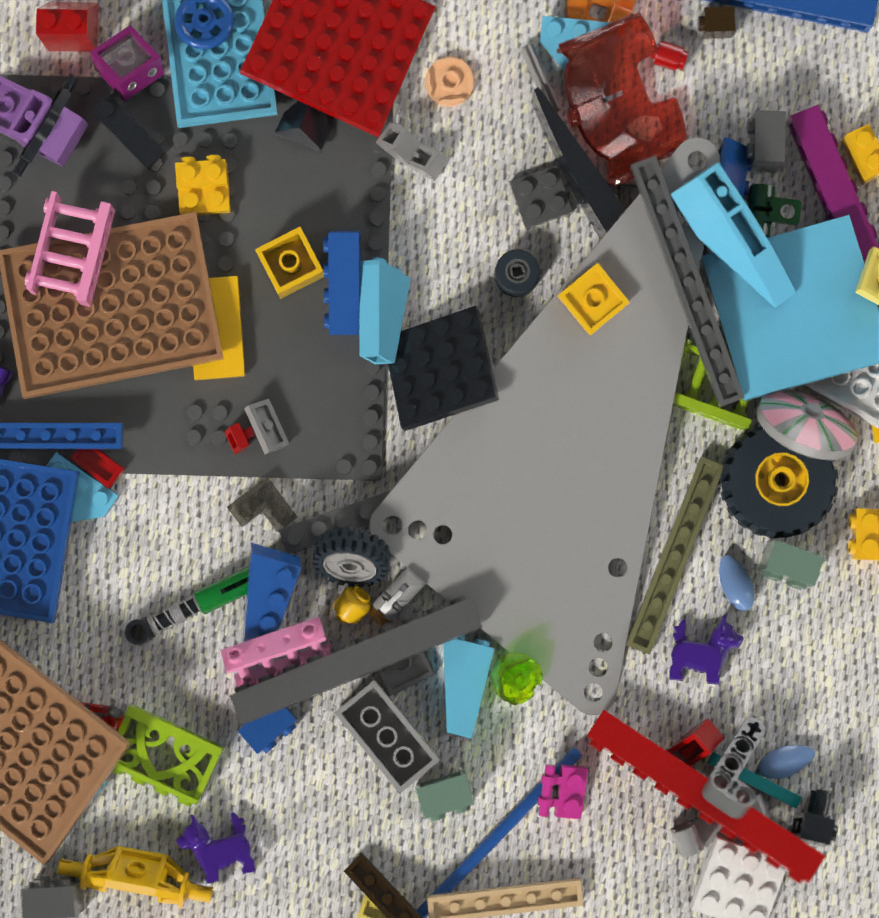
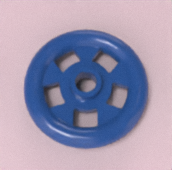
M184 0L179 5L175 14V29L178 36L187 45L196 49H212L224 43L231 35L234 27V14L226 0ZM207 3L208 8L197 10L196 4ZM220 8L224 16L217 19L213 11ZM186 13L193 14L192 23L184 22ZM202 17H207L208 21L200 22V19ZM218 26L221 31L216 36L211 35L209 32ZM194 29L203 33L200 39L191 35Z

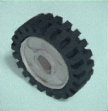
M344 527L343 531L339 528H334L333 532L327 530L325 534H320L316 540L312 561L313 568H316L315 571L321 574V577L324 579L329 578V581L332 583L339 581L338 585L344 586L347 583L349 587H354L355 584L358 587H364L365 584L373 586L374 583H380L387 576L390 561L388 544L385 545L383 539L378 540L379 536L375 534L370 536L368 531L360 533V529L354 528V531H350L349 528Z

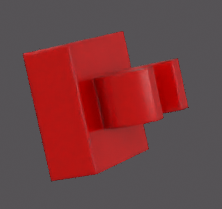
M239 423L230 426L224 432L234 455L248 448V441L256 436L252 426L242 430Z

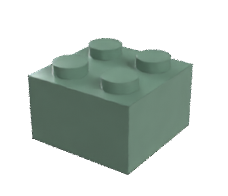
M772 540L766 544L758 571L764 572L762 577L777 582L784 579L788 581L787 586L798 590H806L807 587H814L816 585L825 557L778 540Z
M465 770L416 784L415 789L424 819L430 818L431 822L446 818V813L454 810L456 814L471 810L470 806L474 805V798Z

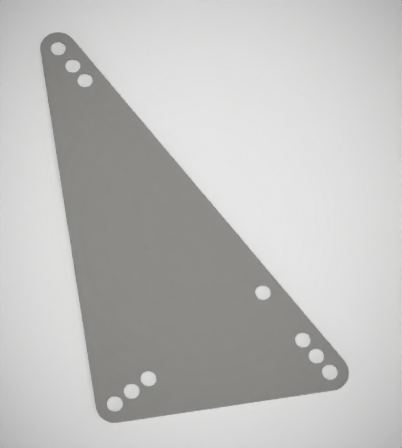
M699 137L684 141L661 167L670 194L709 166L718 162L720 164L718 150L710 141ZM694 151H699L706 157V165L701 170H693L688 165V156ZM641 194L635 198L493 368L499 400L454 415L376 508L369 522L371 535L379 536L378 540L383 539L385 545L388 544L390 554L413 571L449 603L460 596H464L465 599L471 597L482 624L481 629L579 711L588 715H599L603 709L607 711L615 701L688 329L686 316ZM673 202L674 207H675V209H676V212H678L679 209L677 208V206H676L675 203ZM681 225L699 272L704 243L697 238L690 226ZM599 263L630 303L589 336L557 295L592 266ZM389 516H396L402 522L400 532L395 535H390L383 529V522ZM413 521L425 523L427 533L422 539H413L409 535L408 527ZM445 525L451 529L452 538L448 543L439 544L434 540L433 532L438 526ZM620 558L626 562L627 570L623 576L614 577L609 573L608 566L613 559ZM601 633H606L612 638V646L605 652H600L594 647V639ZM596 658H601L607 663V671L600 677L593 676L589 671L590 662ZM597 683L601 686L603 693L598 701L591 702L585 698L584 689L588 684Z

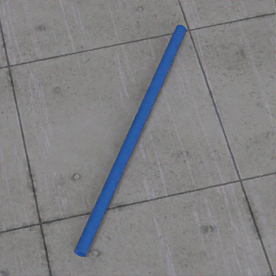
M573 747L557 763L555 774H560L561 764L574 766L582 755ZM541 781L431 895L451 893L538 803V797L541 796L543 786ZM427 899L416 909L423 918L428 917Z

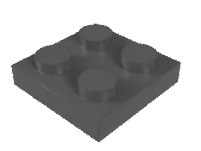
M557 165L509 181L525 230L573 213Z

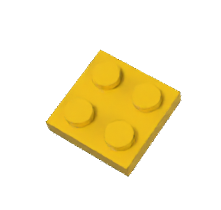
M599 263L592 266L557 295L589 336L630 303Z

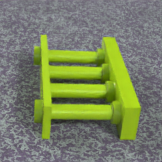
M687 338L685 339L681 364L685 353L700 357L697 346L691 345L692 341ZM700 357L688 392H685L684 395L675 392L673 406L736 429L747 431L752 422V419L746 418L747 414L745 413L749 400H738L736 409H733L732 412L722 409L723 406L719 407L715 395H713L712 401H709L708 404L698 401L699 396L697 395L706 372Z

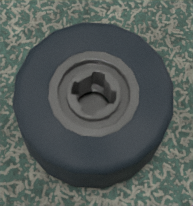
M520 249L511 250L500 257L495 267V282L504 294L511 297H523L531 293L537 286L540 277V266L533 255Z

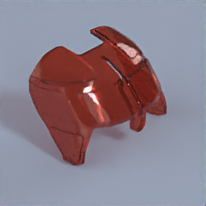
M640 12L630 13L604 27L558 44L557 53H562L569 59L564 73L565 91L569 103V108L566 111L568 121L573 128L578 127L585 142L597 155L608 160V184L611 183L614 186L633 179L634 175L630 165L656 156L658 161L669 158L684 141L688 140L678 100L670 98L653 103L649 100L637 65L640 61L656 54L658 47L647 22ZM621 90L623 91L624 95L604 103L603 99Z

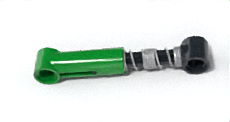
M249 566L195 591L192 599L186 602L183 600L181 604L168 607L167 611L162 610L163 613L132 620L125 628L126 639L135 645L146 644L156 637L157 634L161 633L162 629L167 630L171 625H178L185 620L187 621L188 617L192 615L197 616L198 612L206 615L245 596L248 582L235 589L232 586L248 578ZM137 625H142L145 628V635L142 639H137L134 636V628Z

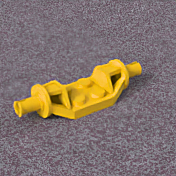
M123 846L113 847L95 856L89 853L83 863L61 858L57 871L58 875L80 878L81 890H85L88 887L106 893L108 888L155 896L159 903L178 904V908H183L185 901L188 899L210 903L213 894L212 886L191 883L190 872H184L169 855ZM108 864L106 870L92 871L93 867ZM168 875L181 883L180 889L167 883Z

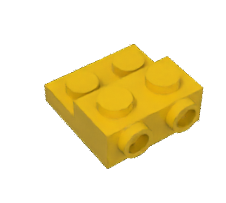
M220 155L206 156L205 161H196L195 157H183L181 162L175 163L180 215L196 212L197 215L231 213L228 164L226 159H221Z
M853 509V514H849L848 518L849 529H852V539L848 541V553L852 554V560L879 561V509Z

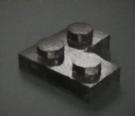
M268 477L227 506L242 528L262 513L277 532L298 518Z

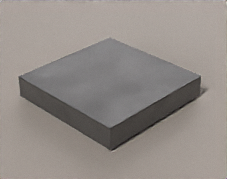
M425 651L378 670L389 696L435 675Z

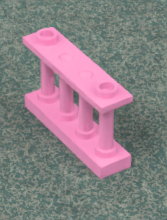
M51 191L50 198H47L44 203V213L46 214L31 271L26 273V289L34 295H37L39 286L74 293L77 296L76 300L81 305L91 307L115 209L110 203L101 202L99 209L96 208L95 211L62 204V199L58 193ZM58 213L92 220L95 224L93 233L87 235L55 228ZM52 237L87 245V248H89L87 257L80 259L48 252ZM45 262L81 269V272H83L81 281L72 283L42 276Z
M319 617L220 651L226 673L238 672L234 674L236 686L249 683L251 687L259 684L258 679L273 673V676L276 677L283 674L282 669L293 664H297L298 667L308 664L306 659L321 654L323 658L330 655V649L333 647L331 642L321 645V642L326 641L321 620ZM311 646V649L299 653L296 652V650ZM284 654L287 655V657L281 658L276 661H272L273 658L282 656ZM261 662H262V664H263V665H261V666H258V667H255V668H252V669H249V670H248V668H247V667H249V666H252V665H255V664H258V663H261Z

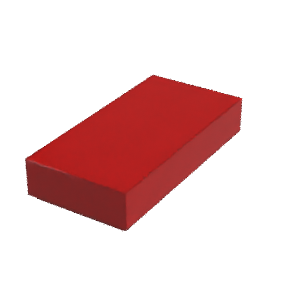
M76 449L69 457V459L109 489L112 488L126 470L100 449Z

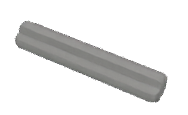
M528 44L522 47L521 53L536 87H539L556 112L560 111L561 106L534 45Z

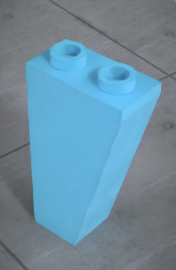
M373 257L371 260L360 262L359 356L375 365L395 363L411 280L410 277L402 273L401 269L392 267L386 263L385 259Z
M464 635L444 643L447 733L472 739L494 648L489 647V641L475 638L474 643L464 641Z

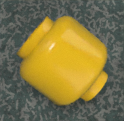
M358 586L345 588L333 603L336 618L344 624L359 623L371 609L369 594Z

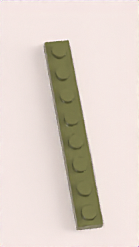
M700 457L627 639V646L650 655L720 480L723 465Z

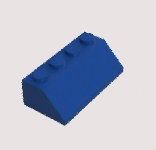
M724 137L717 149L720 156V165L743 198V195L747 196L749 190V181L746 180V174L752 168L750 166V159L746 158L747 146L731 138Z

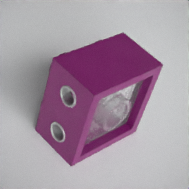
M131 25L90 51L94 69L123 101H126L164 75L161 57Z

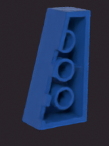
M331 230L328 232V237L323 239L324 252H328V263H324V278L329 280V288H324V303H329V313H324V328L329 329V335H359V267L361 262L359 239H361V230Z
M251 542L242 642L279 630L301 570L300 557Z

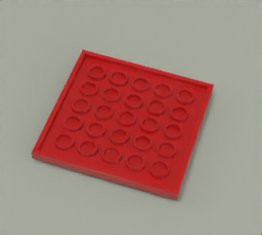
M273 0L244 61L240 74L379 137L436 6L424 0Z

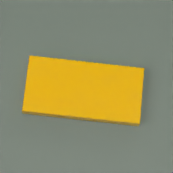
M238 276L209 278L224 360L193 366L194 380L245 377Z

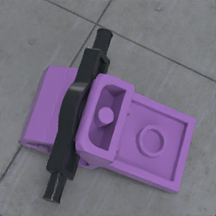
M68 75L67 80L62 88L58 90L53 100L34 89L29 90L0 76V133L16 140L24 147L19 156V161L12 171L15 175L22 177L26 167L33 161L36 154L64 167L89 124L65 107L72 95L71 91L78 81L73 75Z

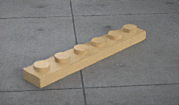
M572 878L427 895L428 917L483 918L583 906L581 879Z

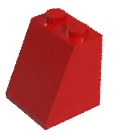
M48 2L37 8L36 35L48 51H92L98 47L99 3Z

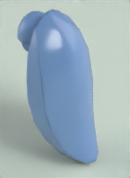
M725 555L720 561L719 568L722 590L736 609L746 611L754 603L753 584L741 564L733 557Z
M801 745L780 747L769 752L760 760L757 765L758 772L766 778L773 779L792 776L812 761L815 751L810 747Z

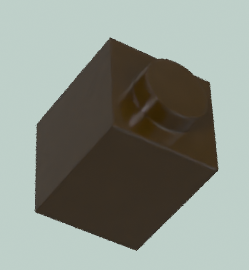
M734 6L704 7L701 16H698L697 28L698 31H702V39L733 37L736 31Z

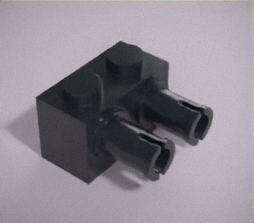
M821 789L811 790L807 813L794 814L790 833L808 844L830 846L831 842L836 840L838 827L835 826L836 819H832L828 815L833 792Z

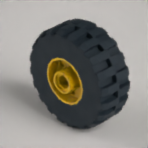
M762 426L757 427L735 442L722 462L723 468L719 480L722 487V492H720L722 500H725L728 506L727 511L738 520V524L743 528L751 530L753 534L758 536L786 538L805 533L813 526L818 525L833 506V497L837 496L838 487L835 486L836 479H838V470H834L832 463L835 460L817 459L797 453L772 438ZM776 475L782 479L781 487L775 482Z

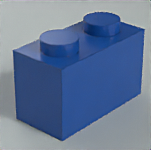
M287 707L245 724L238 732L257 754L262 750L267 754L277 745L275 739L283 734L286 737L297 727L294 722L298 718Z

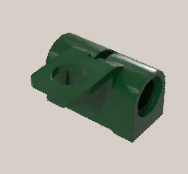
M752 184L748 190L746 204L767 238L770 237L771 223L799 224L802 205L800 200L775 197L776 188L772 185ZM791 205L795 210L794 216L789 219L784 218L780 211L782 206Z

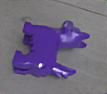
M724 614L720 623L714 628L708 643L687 641L686 620L683 619L679 626H674L676 633H673L675 644L671 653L672 665L670 667L669 680L683 681L681 672L688 667L689 670L694 669V672H706L707 684L720 685L719 674L726 661L728 652L732 648H739L744 637L737 634L732 625L726 623V615Z
M234 812L231 813L233 835L213 840L194 815H190L191 823L184 827L183 834L176 839V843L182 850L190 849L193 851L195 858L206 874V884L219 881L218 870L230 867V864H235L236 861L243 864L242 874L256 871L254 859L251 857V846L245 836L246 825H242L244 818H239Z

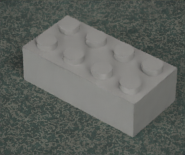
M376 679L334 713L399 794L440 761L438 755Z

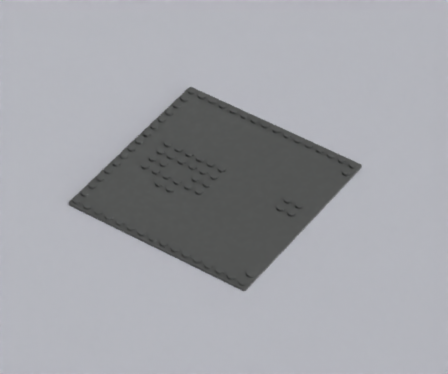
M0 75L29 90L34 89L52 100L68 78V76ZM74 76L78 81L71 91L72 95L65 107L83 118L89 125L64 167L36 154L33 161L26 167L22 177L15 175L12 171L19 161V156L24 147L16 140L0 133V250L38 243L46 214L44 213V203L47 198H50L51 191L58 193L62 199V204L95 211L96 208L99 209L101 202L110 203L115 209L111 228L180 215L175 163L181 162V158L195 157L196 161H205L206 156L220 155L221 159H226L228 164L231 213L197 216L209 278L238 276L245 377L195 381L193 366L24 399L21 394L0 271V367H5L14 372L10 381L4 387L3 395L0 396V423L124 424L123 449H100L126 469L122 474L379 481L382 478L385 364L375 365L359 356V335H329V329L324 328V313H329V303H324V288H329L328 278L323 277L280 299L255 251L260 246L301 227L324 271V263H328V252H324L323 239L328 237V232L331 230H361V239H359L361 261L379 257L385 259L388 264L392 156L376 143L379 137L326 114L330 127V134L321 152L275 135V130L284 112L299 101L276 90L275 97L278 115L178 128L172 79H157L126 101H123L102 77ZM107 93L166 152L149 169L123 146L90 111ZM393 106L389 112V115L385 121L381 133L383 132L388 122L393 123ZM58 213L55 228L83 234L93 232L95 226L92 220ZM269 398L289 445L264 454L257 436H254L253 439L248 441V448L234 455L224 432L230 426L237 423L240 424L242 430L251 427L252 425L244 408ZM0 449V459L47 466L56 452L73 462L69 457L76 449Z

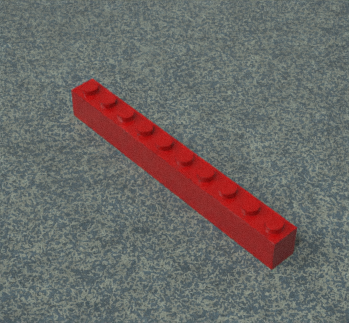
M604 709L588 732L587 738L590 740L588 744L599 752H602L603 749L612 754L610 759L622 767L626 763L633 768L632 773L643 781L646 778L656 783L654 785L656 790L666 796L668 793H671L677 797L675 802L687 810L692 807L698 811V817L709 825L712 822L722 827L721 833L732 840L736 836L744 842L742 846L753 854H756L757 851L766 856L764 860L775 869H779L781 866L789 872L787 876L800 885L802 881L810 883L826 857L753 807L748 810L743 818L737 819L727 815L703 797L702 787L707 781V777Z

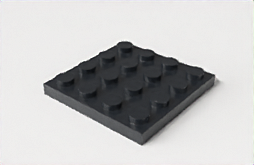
M477 306L401 331L395 363L388 364L400 425L404 431L499 400L481 316Z

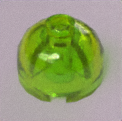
M510 652L501 656L494 663L491 669L490 681L494 692L502 700L512 705L525 703L535 695L533 691L537 685H541L543 672L541 666L529 655L521 652Z

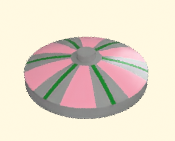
M793 390L779 391L764 395L757 408V418L763 429L780 444L805 456L823 460L841 459L852 452L857 442V432L852 422L840 410L810 394Z

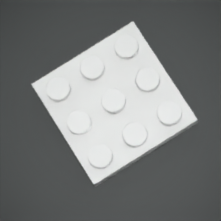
M715 835L689 907L692 911L715 918H769L786 870L781 866L779 869H775L764 861L766 856L758 851L756 854L751 853L742 846V843Z

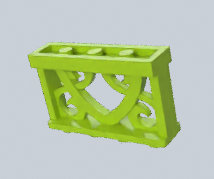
M129 705L118 733L125 737L132 720H137L136 739L125 738L131 744H136L137 749H131L126 752L133 755L132 762H124L120 759L112 772L122 775V772L131 775V780L138 784L145 785L149 783L155 786L154 791L162 795L168 796L169 793L178 797L177 801L189 807L192 804L198 805L225 746L138 706ZM155 730L159 733L157 741H146V737L152 738L150 735L151 731ZM171 736L175 738V755L182 764L171 769L157 771L151 762L147 747L159 746ZM182 745L190 747V752L185 753L188 757H191L188 760L180 752ZM208 753L213 756L203 775L195 765ZM141 763L146 772H143L135 767H137ZM189 769L198 778L197 787L190 791L185 790L181 786L183 779H187L191 783V777L186 772ZM174 777L173 785L163 781L164 779Z

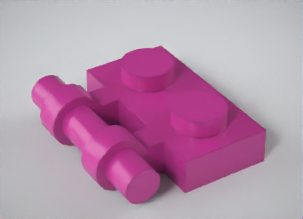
M546 764L545 772L541 775L543 786L541 796L538 797L537 805L540 806L538 815L548 817L549 809L555 807L554 815L556 817L581 819L588 769L585 766L561 764L560 774H555L556 766ZM558 784L557 796L552 797L553 785Z

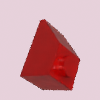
M707 718L688 731L666 751L687 765L692 766L711 754L725 737L711 720Z

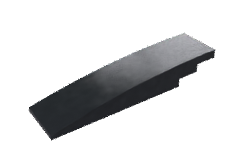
M537 87L533 92L532 105L539 123L572 192L601 240L626 209L542 91Z

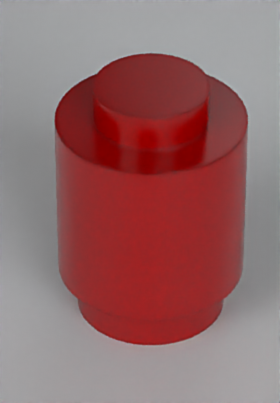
M661 40L660 44H654L650 58L654 59V65L676 71V69L683 71L689 51L683 50L684 47Z

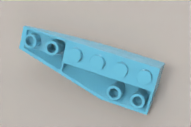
M719 162L709 166L670 194L671 199L697 238L774 308L796 293L766 235Z

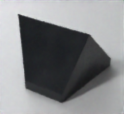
M300 101L284 112L275 130V135L319 152L322 151L330 134L326 114Z

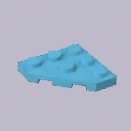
M543 16L540 35L542 46L549 52L583 97L609 99L617 23Z
M58 452L54 454L47 464V467L80 472L72 522L106 516L120 496Z

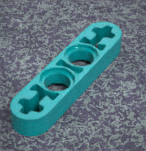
M712 752L707 763L715 767L722 756ZM743 768L737 778L796 809L802 799L801 796L746 768Z

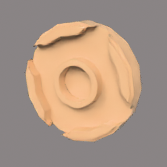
M447 56L436 60L428 69L425 86L428 95L434 102L441 106L454 107L461 105L469 99L474 90L475 78L472 69L463 60Z

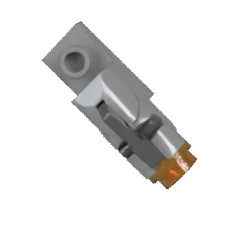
M406 567L371 605L370 616L380 625H385L386 622L390 623L427 583Z

